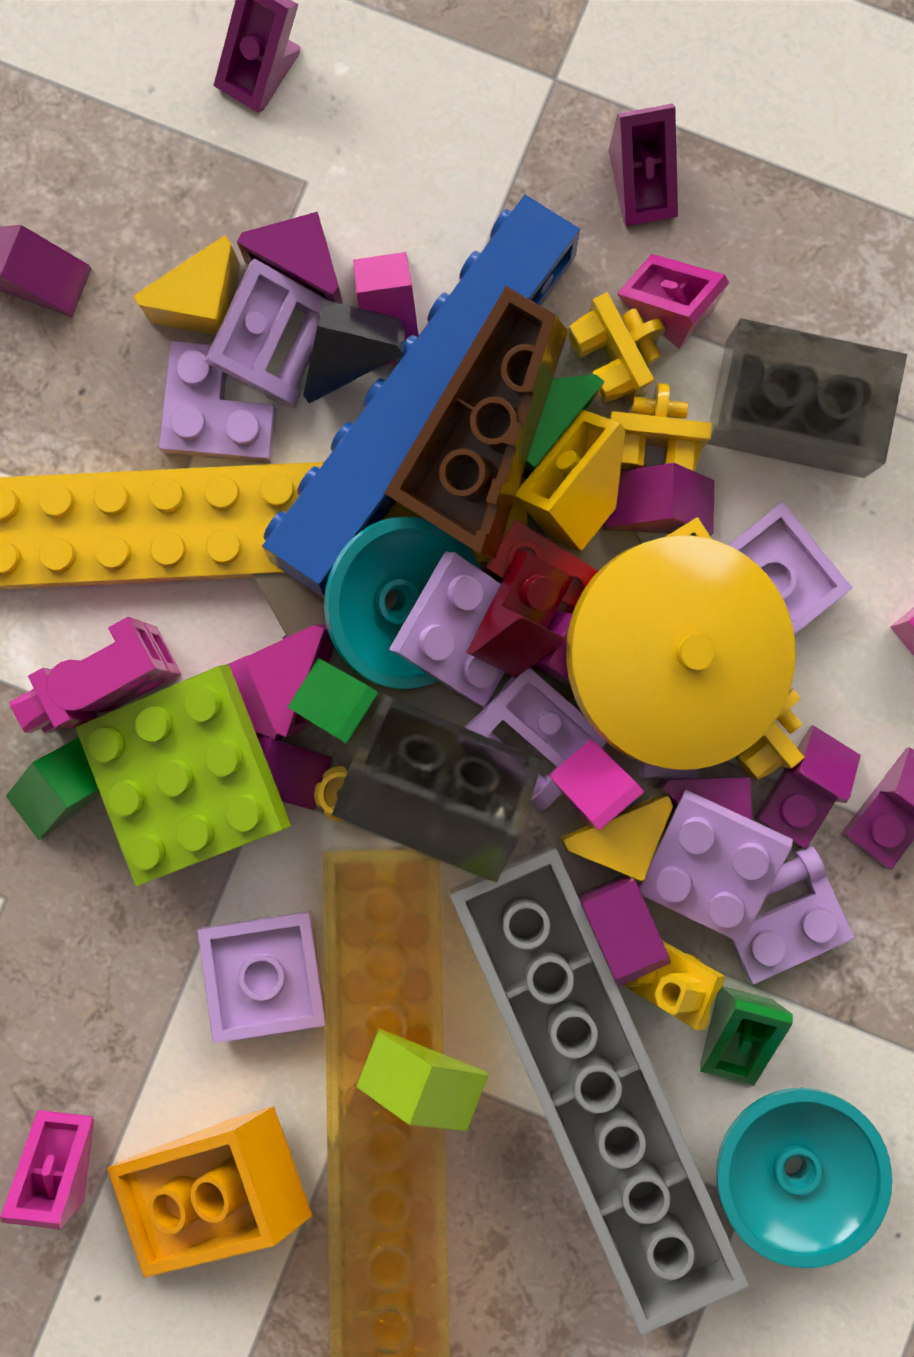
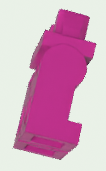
M126 617L108 627L115 641L109 646L81 661L65 660L59 662L52 669L41 668L28 675L34 689L9 702L22 730L25 733H33L41 729L44 733H52L60 728H75L98 718L96 712L106 713L113 711L181 675L157 626Z

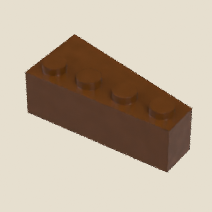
M505 286L384 494L481 555L493 558L497 556L566 340L568 330L554 313Z

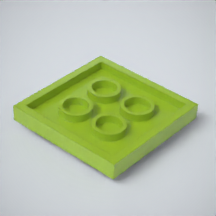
M229 664L214 667L75 727L135 886L291 826Z

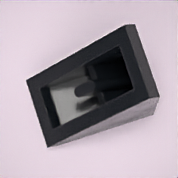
M323 299L303 392L307 402L310 404L403 355L406 326L402 320L397 317Z

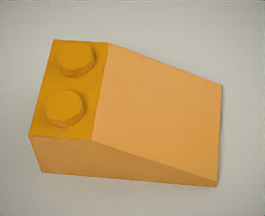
M274 1106L231 1118L117 1162L107 1168L144 1278L273 1247L313 1216Z

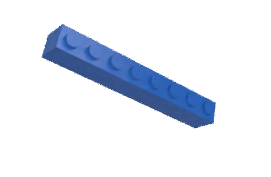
M524 194L512 211L505 209L499 215L491 230V240L481 253L475 250L469 255L460 271V281L450 295L444 292L436 299L428 314L427 320L429 323L418 337L411 335L404 342L403 355L396 358L397 366L386 380L379 378L371 386L363 402L365 408L353 424L346 422L338 430L331 443L330 449L332 453L320 468L314 466L305 474L297 490L299 497L288 512H278L268 524L263 536L266 541L262 547L272 564L321 597H325L329 574L343 548L359 532L374 523L382 521L396 503L394 499L384 494L505 286L541 305L576 257L580 234L579 227Z

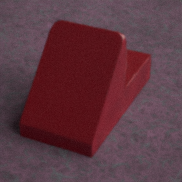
M518 549L466 653L514 677L522 674L561 646L566 640L563 636L547 628L573 577Z

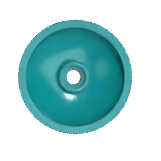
M389 518L374 523L359 532L338 555L326 585L324 597L325 621L329 636L338 654L360 676L390 688L412 689L437 681L391 652L389 648L445 551L457 553L480 569L473 552L468 546L424 518ZM391 590H394L397 601L394 607L388 609L385 604V598Z
M804 1087L788 1088L759 1098L745 1108L733 1121L719 1149L716 1164V1185L721 1206L735 1232L750 1248L761 1256L781 1265L795 1268H818L838 1263L850 1257L866 1245L875 1235L884 1220L890 1204L892 1168L889 1154L881 1135L871 1121L855 1106L827 1091ZM792 1157H800L802 1159L800 1169L794 1173L786 1172L785 1165L787 1161Z

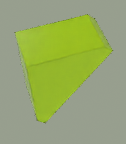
M378 1029L356 1087L409 1125L467 1131L489 1073Z

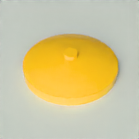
M670 536L648 541L627 549L604 565L590 580L577 601L570 620L566 643V664L572 692L580 710L592 728L617 751L632 759L657 767L677 770L711 767L738 756L755 744L772 726L786 702L792 685L796 660L795 637L790 614L780 592L769 576L754 561L735 548L716 540L697 536Z

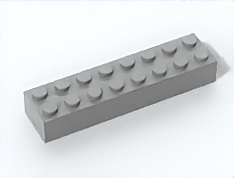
M551 844L451 888V900L640 1335L642 1336L748 1288L749 1284L557 848Z

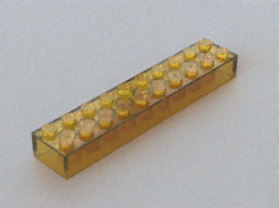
M440 845L329 847L323 851L330 1357H451L446 1129L409 1125L356 1087L378 1029L444 1054Z

